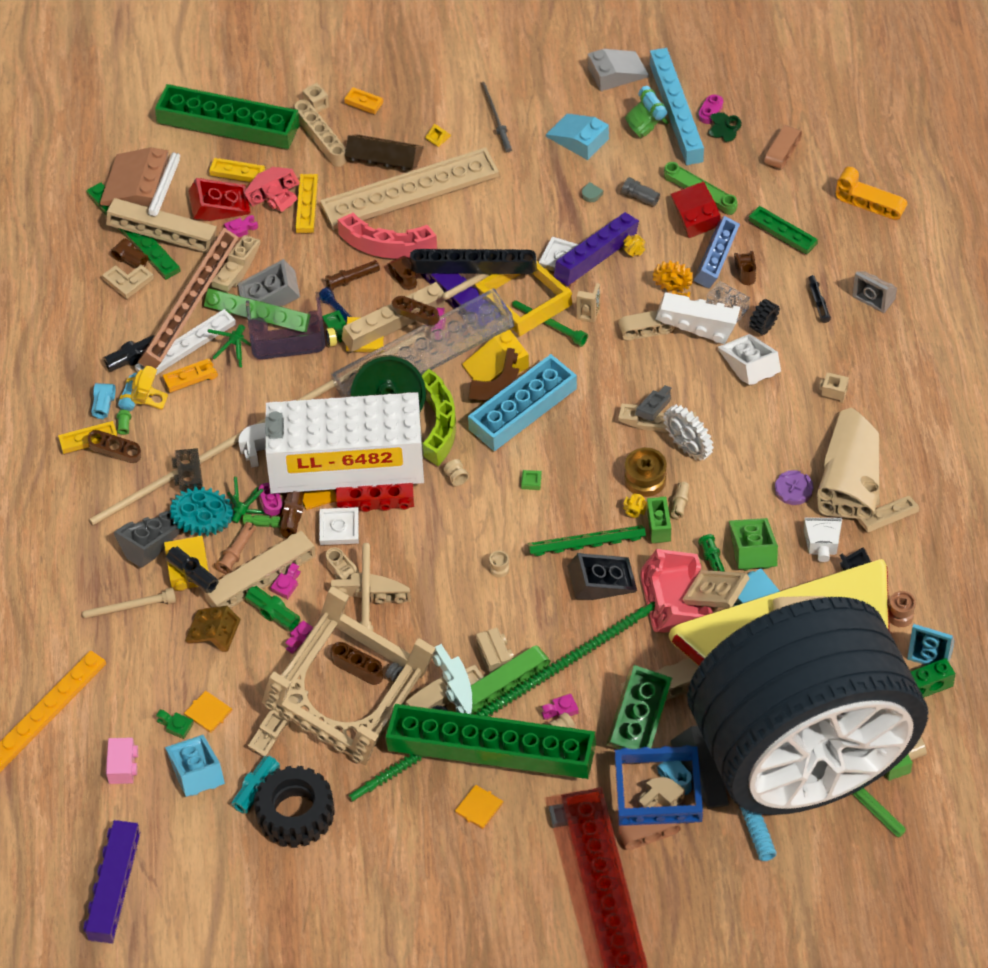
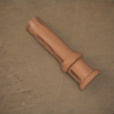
M245 523L232 546L225 549L223 558L216 563V568L221 573H231L233 565L240 560L241 551L256 530L255 525L250 528L252 523Z

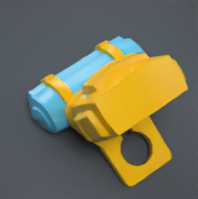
M146 366L143 370L141 369L138 373H133L127 378L125 389L119 398L118 404L122 410L132 411L137 404L149 405L160 410L164 408L168 394L152 387L157 369ZM149 395H159L162 401L155 403Z

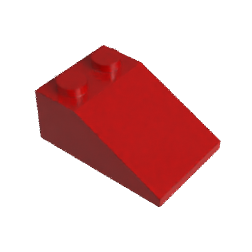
M195 178L188 191L193 219L213 221L249 215L251 211L248 198L245 195L246 186L244 184Z
M704 181L670 194L689 238L715 229L721 221L719 210Z

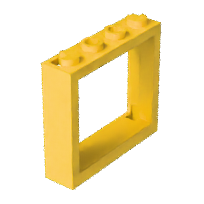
M538 261L537 269L532 274L557 296L522 317L518 316L492 292L521 274H492L475 284L479 295L483 299L488 300L490 306L500 313L501 320L519 337L573 305L571 290L553 277L548 269L543 268Z

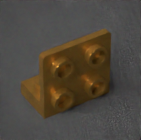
M227 605L199 609L195 614L185 641L188 644L211 641L222 652H226L230 648L241 619Z

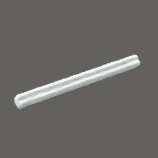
M173 152L170 155L149 206L148 214L150 216L158 215L180 161L179 153Z

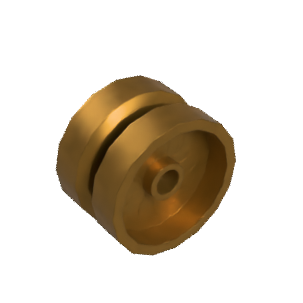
M647 447L638 448L629 453L625 460L624 481L631 493L650 497L663 490L667 479V462L664 455L656 449Z

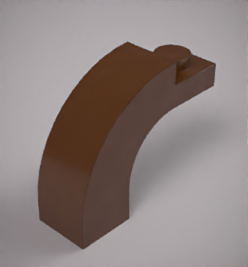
M507 347L504 368L497 378L491 381L471 379L469 399L489 400L516 380L519 368L512 367V364H516L518 353H515V348Z

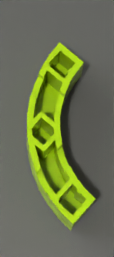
M428 369L422 374L426 387L425 400L435 412L436 424L428 438L422 443L424 458L439 466L449 454L455 440L456 414L451 392L444 385V381L436 373Z

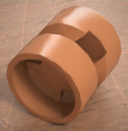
M898 591L891 596L889 621L892 625L906 627L912 623L916 599L911 593Z

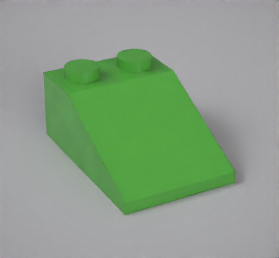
M767 518L729 521L738 569H767L777 566L778 545Z

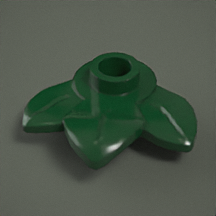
M723 112L711 114L710 119L714 122V125L710 129L709 135L714 138L723 137L726 143L731 142L736 138L737 131L740 130L742 122L736 115L728 116Z

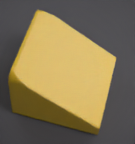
M434 123L425 139L439 147L451 137V134Z

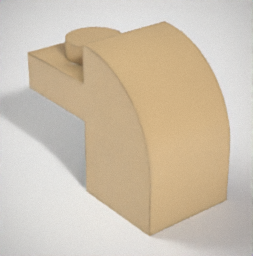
M658 777L651 779L646 783V792L638 799V808L655 807L658 803L662 807L679 806L684 801L685 789L669 778Z

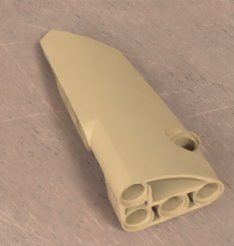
M851 407L840 412L826 454L825 470L817 493L818 509L821 514L826 516L871 519L874 516L876 506L880 503L879 433L866 418Z

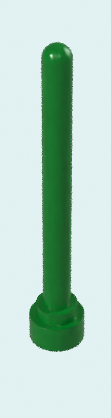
M517 300L512 302L513 307L526 314L533 310ZM551 318L543 322L571 337L574 343L580 347L588 339V334L584 331H574Z

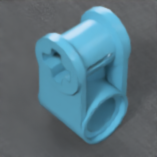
M681 761L662 762L656 767L661 777L669 778L685 789V795L691 792L692 776L682 765Z

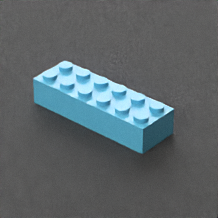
M550 354L468 416L469 430L489 448L496 451L577 389V375Z

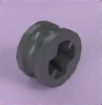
M394 662L387 669L385 676L395 682L404 667Z

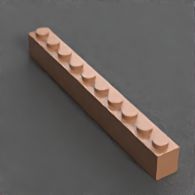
M226 228L222 229L138 363L144 367L151 366L155 369L161 364L239 238Z

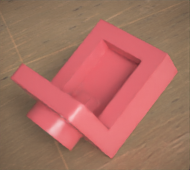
M289 190L277 196L269 192L265 194L268 198L267 203L269 206L281 212L292 206L298 199Z

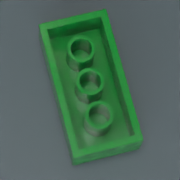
M636 665L629 669L606 745L617 749L652 747L672 677Z

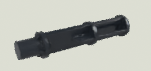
M814 275L809 276V288L815 301L820 321L827 323L831 320V316L829 315L826 301L821 296L820 284L816 281Z

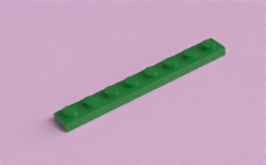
M100 182L87 189L86 192L91 200L107 216L110 206L100 205L105 190L104 184ZM118 228L139 251L148 255L150 264L165 280L181 272L180 266L154 238Z

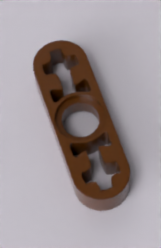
M397 296L392 300V307L396 314L428 326H433L440 321L438 310L435 307L405 296ZM413 309H420V311L417 313L411 312Z

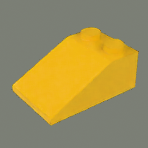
M509 329L493 337L468 358L462 366L472 379L491 381L497 378L503 371L507 347L515 348V353H518L516 364H512V367L519 368L518 373L529 368V354Z

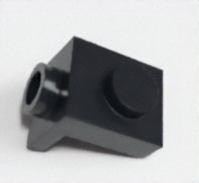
M864 547L847 557L843 553L839 555L842 560L840 565L844 571L872 562Z

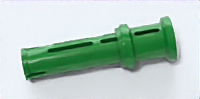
M707 534L699 538L698 544L704 551L703 557L709 561L712 571H718V567L719 571L725 572L719 557L720 549L716 547L714 542V535Z

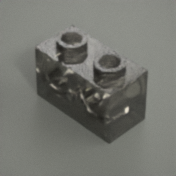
M198 448L175 450V457H172V468L176 469L177 475H174V484L179 487V493L180 491L187 492V488L194 491V487L201 490L203 482ZM188 460L190 463L183 464L181 461ZM185 477H190V478H192V480H191V481H185L184 478H185Z

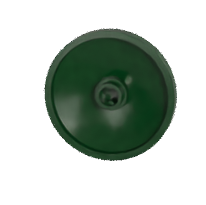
M382 355L365 362L355 373L350 386V397L418 392L420 412L426 398L425 383L418 369L408 360L395 355Z

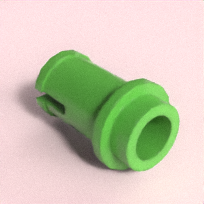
M120 410L116 416L118 419L117 433L126 435L129 434V422L132 416L128 410Z

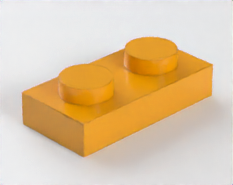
M354 87L344 98L345 104L372 114H376L383 104V98Z

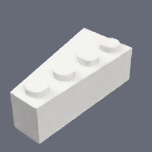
M665 292L659 304L655 320L711 339L717 343L725 344L736 325L740 307L728 308L724 307L725 304L718 302L717 305L707 304L706 300L692 301L687 296Z

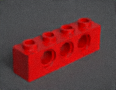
M413 483L336 488L337 508L358 507L359 511L368 512L378 509L387 511L394 508L406 510L414 507Z

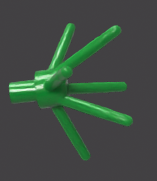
M239 324L236 331L233 330L232 333L207 330L208 333L229 337L228 341L213 356V359H216L232 343L236 345V358L239 368H242L241 341L248 346H252L251 342L244 339L243 332L245 326Z
M235 476V494L232 496L230 492H227L228 497L234 504L233 510L235 513L232 520L238 523L242 514L246 513L266 514L263 510L248 509L249 505L263 492V489L259 490V487H256L247 500L242 503L239 501L238 480Z

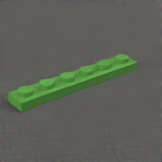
M211 288L207 290L204 303L205 307L221 311L225 309L228 313L301 332H307L311 315Z

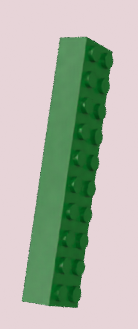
M395 704L386 734L388 751L589 779L596 748L595 731Z

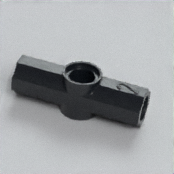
M154 335L136 343L128 341L121 346L120 350L104 356L103 359L107 369L111 372L127 364L131 366L138 364L139 359Z
M178 546L172 547L168 551V554L165 556L166 561L184 574L188 582L196 584L205 593H211L216 589L219 583L218 579L202 567L197 558L190 557Z

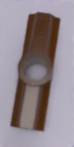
M293 491L286 494V499L280 513L282 520L279 533L282 534V537L288 538L290 535L297 533L298 523L304 505H302L304 491Z

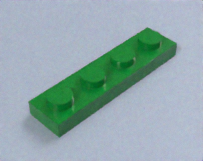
M760 205L749 216V222L806 255L818 244L817 238Z

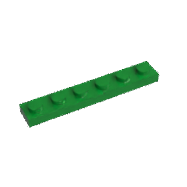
M642 525L530 542L528 543V550L534 556L545 555L547 551L560 553L564 552L566 548L579 550L583 549L585 545L598 547L602 546L604 542L617 544L621 543L623 539L636 541L640 540L642 536H646Z

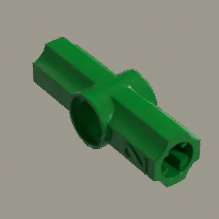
M252 586L248 590L245 600L259 609L265 619L271 622L274 620L288 631L294 630L298 626L300 616L287 608L279 597L275 595L270 596L257 586Z

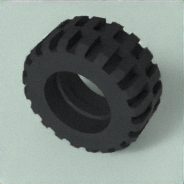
M286 766L284 770L279 768L274 771L272 776L269 774L264 778L265 783L261 782L258 786V791L255 793L254 807L258 825L262 833L267 837L269 836L270 841L273 843L278 841L280 846L287 847L288 844L292 848H296L300 844L304 846L310 845V841L316 842L320 839L321 834L325 835L329 830L328 826H331L333 823L335 808L328 781L324 780L323 775L320 773L315 774L314 769L307 768L306 770L304 766H297V768ZM293 796H302L313 802L309 811L296 817L284 816L276 811L277 806L283 800Z

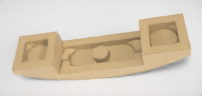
M622 403L619 421L643 430L670 433L665 429L667 426L663 423L665 422L663 419L664 413H659L653 421L636 415V408L639 405Z

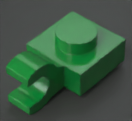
M340 311L322 316L326 328H334L339 343L343 342V326L346 325V322Z
M160 709L156 715L158 717L157 722L167 726L166 732L181 739H185L194 724L192 719L176 712L172 717L169 713Z

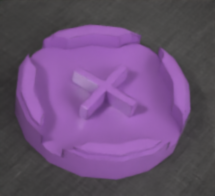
M786 471L775 482V494L786 504L800 505L807 502L812 496L813 481L807 474H802L801 471Z

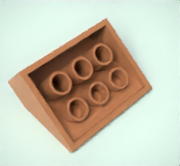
M150 147L116 154L100 205L110 206L114 198L149 207L168 163L169 150Z

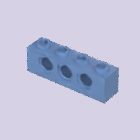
M726 216L721 219L714 230L693 281L708 289L711 288L719 276L740 226L739 223Z

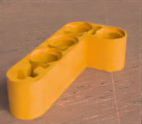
M850 166L844 168L836 186V197L840 201L893 220L900 219L908 205L903 197L858 182L859 172Z

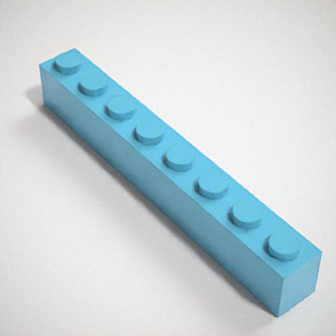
M668 49L651 50L650 67L686 165L701 163L704 159V147Z

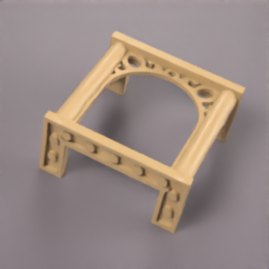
M332 586L327 593L320 619L284 672L279 675L273 671L269 677L262 703L269 710H275L280 713L284 719L298 724L302 730L313 733L320 741L333 745L338 752L346 753L355 762L366 765L376 743L390 723L394 705H402L417 680L423 678L436 648L418 638L411 654L343 614L349 596ZM335 628L390 661L404 667L378 708L368 717L355 722H339L323 716L312 706L305 692L304 681L307 669ZM295 684L300 687V690L295 689ZM293 695H298L302 697V702L294 704L288 699ZM302 707L308 708L309 711H305ZM336 727L341 728V729H342V732H340L339 730H337V729H335V728H336ZM348 728H353L356 731L354 740L347 736Z

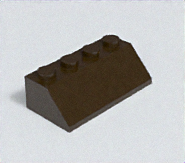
M354 134L348 135L345 157H350V161L360 162V159L367 160V164L377 165V162L384 163V167L394 168V165L401 166V170L411 171V168H417L424 146Z

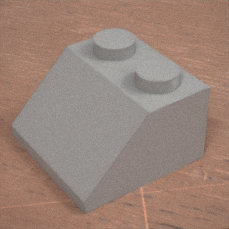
M857 271L854 279L853 298L885 313L896 299L897 287L866 271Z

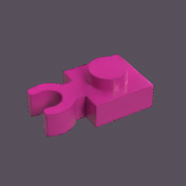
M250 215L243 221L241 218H237L224 223V227L236 236L242 237L248 234V230L257 229L258 223L257 221L254 222V216Z

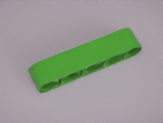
M533 646L471 685V713L474 714L476 711H480L481 708H485V705H490V702H495V699L504 696V693L514 690L513 688L518 687V684H523V681H528V678L537 675V672H542V669H546L549 666L551 660L539 646Z

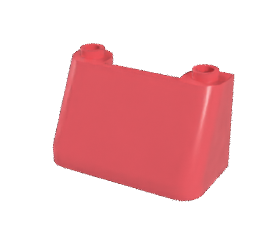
M656 549L643 565L640 577L646 603L648 605L651 602H655V609L649 613L652 628L655 632L667 633L678 624L713 613L709 606L686 605L683 601L694 579L701 571L698 554Z

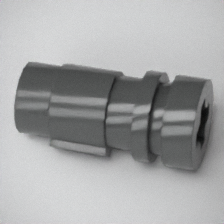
M631 177L626 179L621 190L623 194L629 195L631 198L635 197L652 206H655L660 198V193L645 185H641L639 181H635Z

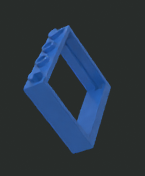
M698 746L622 748L615 750L619 826L702 822L703 807ZM692 760L695 805L625 808L622 763Z

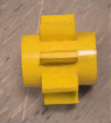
M637 234L634 236L628 235L623 241L625 243L624 250L630 256H641L646 250L644 248L645 240Z
M632 494L631 498L626 496L623 503V509L626 510V514L633 518L639 517L640 513L644 515L647 509V502L640 494Z

